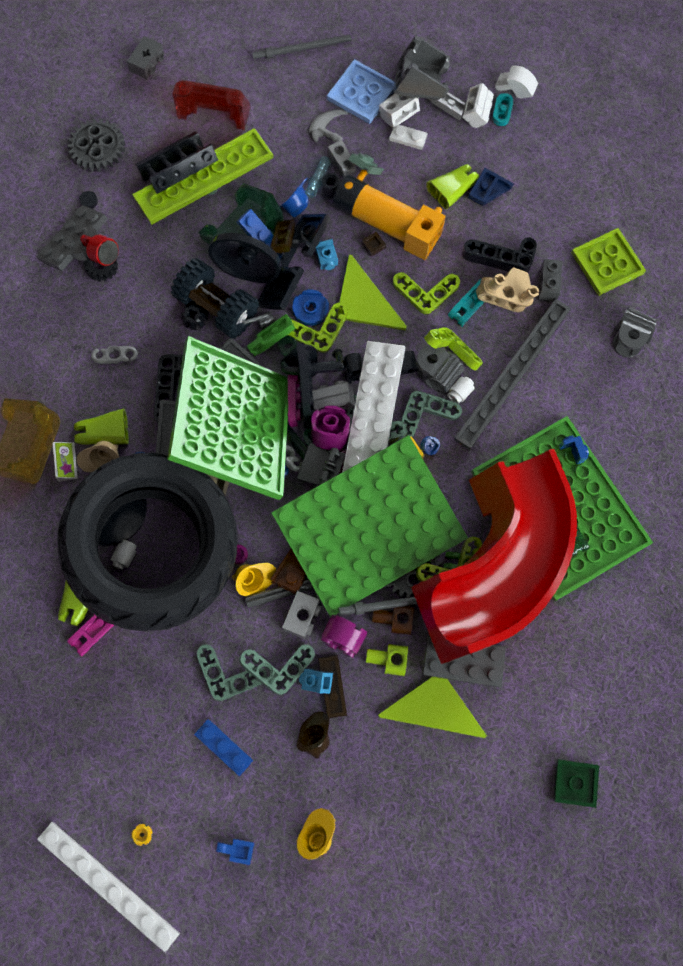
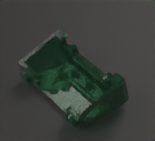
M243 183L235 194V200L238 204L236 209L217 229L214 225L207 224L198 234L209 245L212 239L219 234L239 233L247 235L237 224V221L248 209H251L273 234L277 221H282L284 215L272 193Z

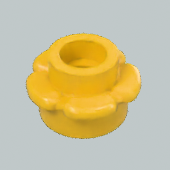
M145 824L137 825L131 834L134 843L139 846L148 844L152 839V829L149 826H145Z

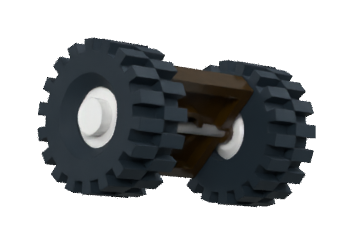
M193 258L190 262H186V266L181 267L180 273L176 274L177 278L172 282L174 283L171 286L172 296L188 307L191 306V303H196L205 308L211 315L216 316V328L233 339L240 336L242 332L246 331V327L251 324H243V321L255 317L254 315L258 312L259 301L242 289L236 290L235 294L229 295L213 284L215 270L201 259Z

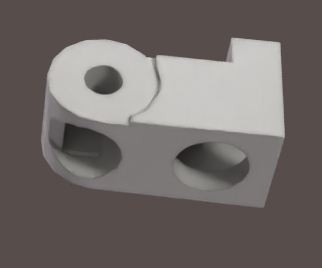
M342 140L328 146L327 155L332 159L342 177L356 171V166L349 160L351 155Z

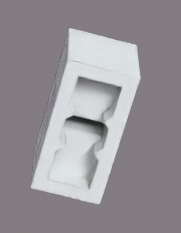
M394 94L379 104L380 117L394 128L420 111L419 99Z

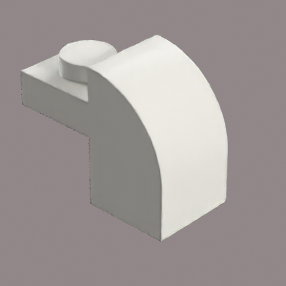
M512 66L509 72L500 74L495 88L499 91L512 89L518 98H527L533 96L538 82L534 75L526 68Z

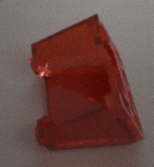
M186 80L178 81L175 84L172 95L178 119L186 120L190 114H197L198 107L229 112L230 120L236 123V129L245 130L250 112V102L240 90Z

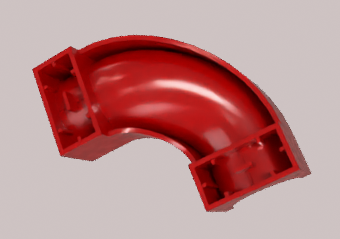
M550 449L536 457L509 467L505 466L504 461L498 462L469 479L483 517L492 515V525L486 540L464 565L438 573L411 587L441 664L514 636L540 614L560 586L569 567L575 547L577 512L570 484L555 449Z

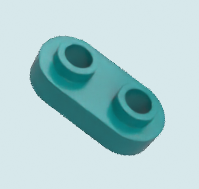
M502 93L497 96L492 117L494 124L497 126H505L510 120L513 97L508 93Z

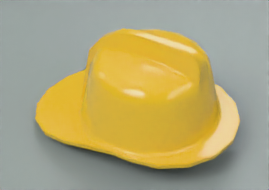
M268 562L240 566L236 570L235 575H232L236 591L243 596L265 591L273 584L271 583V577L275 573L276 568Z
M320 808L314 810L308 816L297 839V850L303 858L308 860L316 859L330 849L335 830V819L330 811Z

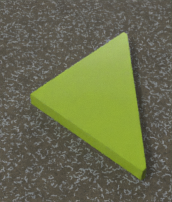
M349 255L340 303L345 304L348 310L346 321L406 331L405 323L354 257ZM342 308L338 310L337 318L339 314H344Z
M431 677L378 714V717L480 738L487 737L448 679Z

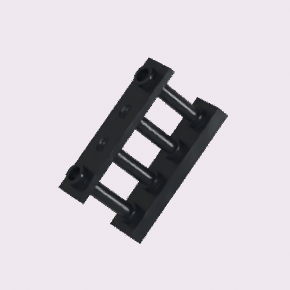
M194 131L137 162L135 165L143 181L150 179L156 194L213 164L218 161L212 144L204 147L199 134Z

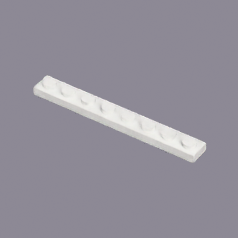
M51 822L37 839L143 934L164 952L168 950L180 934L174 927L54 822Z

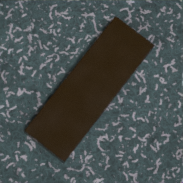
M294 219L277 221L271 248L276 253L290 252L295 230Z
M338 655L318 658L320 670L333 673L331 692L323 693L326 714L329 719L347 716Z

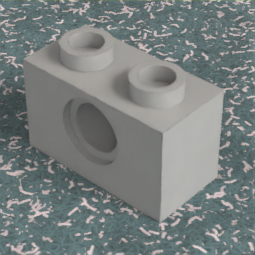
M297 591L282 627L283 631L303 639L306 638V635L310 636L314 628L312 620L314 616L318 617L322 607L319 605L320 600ZM301 611H305L309 615L304 621L299 620L297 617Z

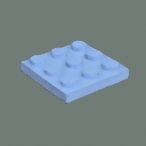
M354 59L328 93L327 100L370 124L379 113V104L390 98L393 94L395 81Z

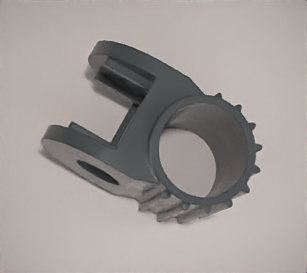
M628 308L614 329L617 331L613 338L614 350L623 357L636 356L642 347L651 341L656 326V319Z
M427 345L417 355V375L424 380L428 387L438 392H448L464 371L463 364L458 357L442 348L436 349Z

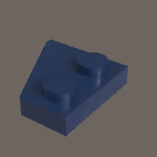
M484 168L468 198L484 206L511 190L514 183Z

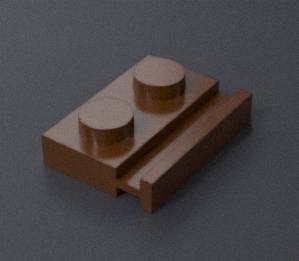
M292 549L289 550L271 577V583H276L279 587L296 595L307 575Z

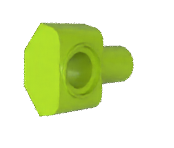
M388 644L387 651L367 649L366 663L385 665V674L405 676L408 646ZM399 655L402 663L399 665L393 664L391 657Z

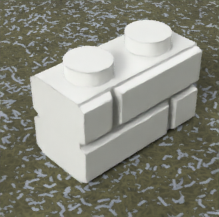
M483 83L469 89L463 118L474 128L487 124L494 94L487 90Z

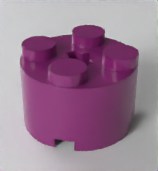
M325 406L320 411L319 409L316 410L311 418L313 444L322 449L331 450L336 448L340 451L349 440L350 417L347 416L344 409L338 406Z
M331 615L321 635V641L334 650L338 647L339 650L343 651V654L354 658L368 632L363 628L360 631L357 630L356 624L347 619Z

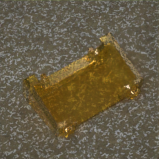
M5 398L1 407V415L8 421V424L0 442V476L35 484L39 481L60 426V417L38 401Z

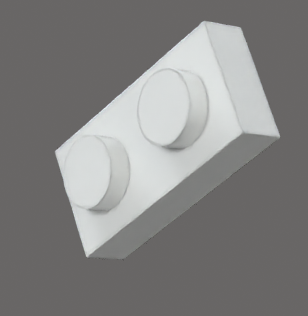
M397 125L393 128L389 141L422 150L428 133Z

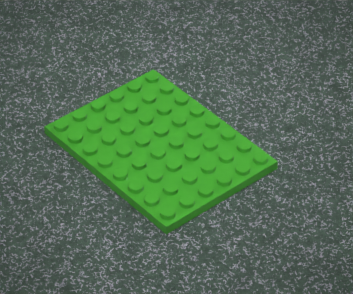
M188 336L184 345L167 460L280 500L283 497L288 422V377Z
M568 416L471 471L476 476L498 462L504 461L505 466L509 467L536 457L550 449H555L574 496L577 512V534L569 567L560 586L552 597L554 602L653 543L583 438L581 437L583 444L587 446L589 451L588 458L584 463L576 465L570 447L562 450L559 449L563 438L571 435L574 437L581 436Z
M409 435L271 512L330 617L339 613L338 608L353 605L468 538Z

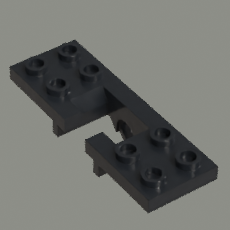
M302 214L294 230L290 252L279 253L282 264L279 276L274 281L268 282L258 299L259 308L285 310L304 272L300 266L288 267L297 248H303L301 253L305 257H312L331 219L327 214Z

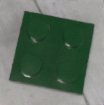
M557 759L553 802L597 808L599 765Z

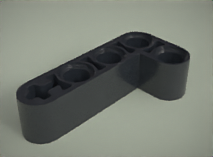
M526 237L522 240L519 250H514L470 239L464 245L462 256L469 262L504 271H510L514 267L529 272L534 260L537 242L531 237Z
M405 351L401 375L418 371L414 351ZM350 353L344 357L345 373L349 384H352L353 381L360 382L364 358H361L360 353Z
M165 354L159 359L154 406V419L157 425L160 400L169 398V401H175L177 376H180L183 355ZM168 363L172 364L169 368L164 367ZM165 381H171L170 384L163 385Z

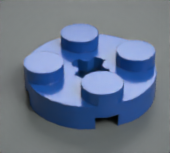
M305 290L298 297L296 296L293 301V314L296 320L303 325L315 326L321 324L328 316V300L317 290ZM312 304L315 310L308 311L306 307Z

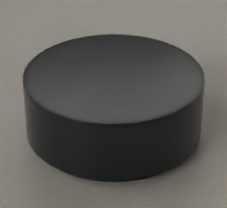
M85 191L79 197L81 206L84 205L93 209L98 204L97 196L92 191Z

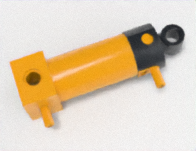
M362 169L356 178L347 175L342 182L334 173H327L323 176L322 193L328 198H334V208L404 242L405 251L426 261L443 231L446 216L441 213L442 209L440 207H436L434 210L423 204L420 211L394 199L363 182L367 175V170Z

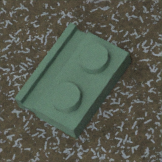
M352 153L349 158L351 162L361 169L368 170L367 173L380 175L384 170L381 167H377V164L373 162L374 158L368 154Z

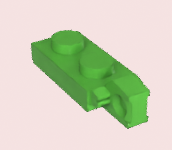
M285 314L258 333L256 340L247 347L254 356H257L296 328L290 317Z

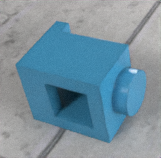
M333 239L319 242L315 252L320 269H334L338 265V257Z
M304 669L299 678V682L302 684L301 689L316 693H330L333 673L315 669Z

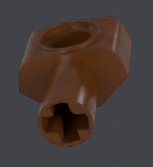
M414 606L393 608V611H373L372 623L392 625L391 633L411 635ZM400 614L406 615L408 622L405 624L398 622L397 616Z

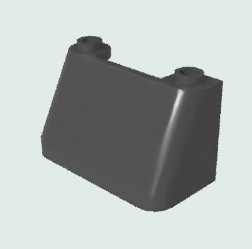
M415 35L398 61L393 92L399 96L434 100L444 98L449 89L447 83L443 82L441 84V75L445 74L450 67V56Z

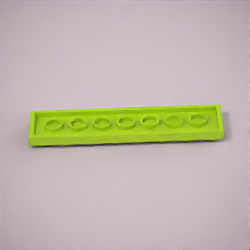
M254 128L215 149L218 161L164 191L156 194L152 184L132 194L150 224L152 225L271 160L273 153Z

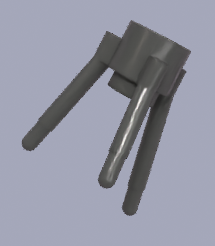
M268 311L258 317L243 321V324L257 321L258 326L261 329H265L274 323L275 320L272 313ZM257 336L243 347L245 351L248 349L247 346L256 340Z

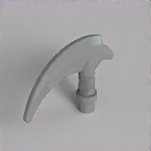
M330 110L317 116L309 129L315 143L318 142V138L321 136H326L333 142L343 140V137L339 136V134L333 133L325 129V127L333 118L346 115L348 112L345 110Z

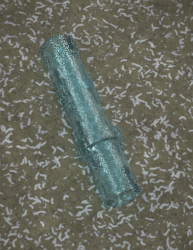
M328 157L320 158L314 174L308 180L309 184L305 194L310 198L316 196L318 189L322 186V178L331 164Z

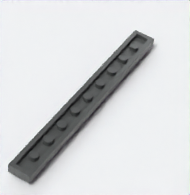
M558 299L554 300L454 439L456 442L470 451L571 309L569 306Z

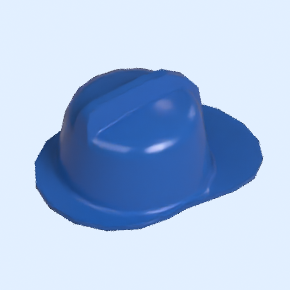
M308 178L299 185L290 198L278 209L283 207L292 217H297L307 208L308 196L303 186Z

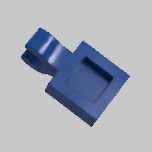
M233 839L232 845L218 842L216 852L230 854L229 861L250 865L254 842Z

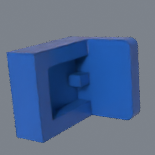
M571 435L563 438L559 449L562 450L570 447L576 465L584 463L588 458L589 451L587 446L583 444L581 436L574 437Z

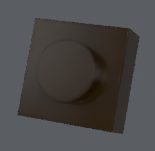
M377 232L372 233L361 241V244L371 257L386 248V243Z

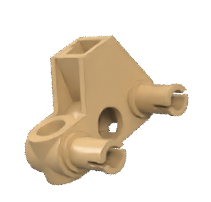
M514 267L505 275L497 274L494 278H482L480 286L476 290L480 300L514 312H522L533 303V298L539 294L537 286L530 284L528 272Z

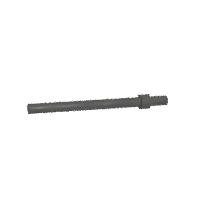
M348 34L273 49L268 47L262 51L252 52L253 59L264 57L269 59L274 58L275 55L350 42L352 39L351 35Z
M415 597L368 604L360 602L354 603V606L340 607L338 611L340 616L348 614L362 615L364 612L417 605Z

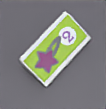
M53 442L56 479L59 482L78 479L75 443Z

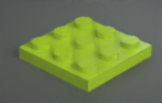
M619 228L576 247L571 252L598 296L646 272V269Z

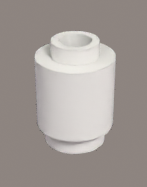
M460 377L449 389L448 398L458 404L464 402L474 390L473 381L468 377Z
M123 539L116 547L110 559L113 561L112 565L121 570L124 567L129 568L137 552L135 550L137 546Z

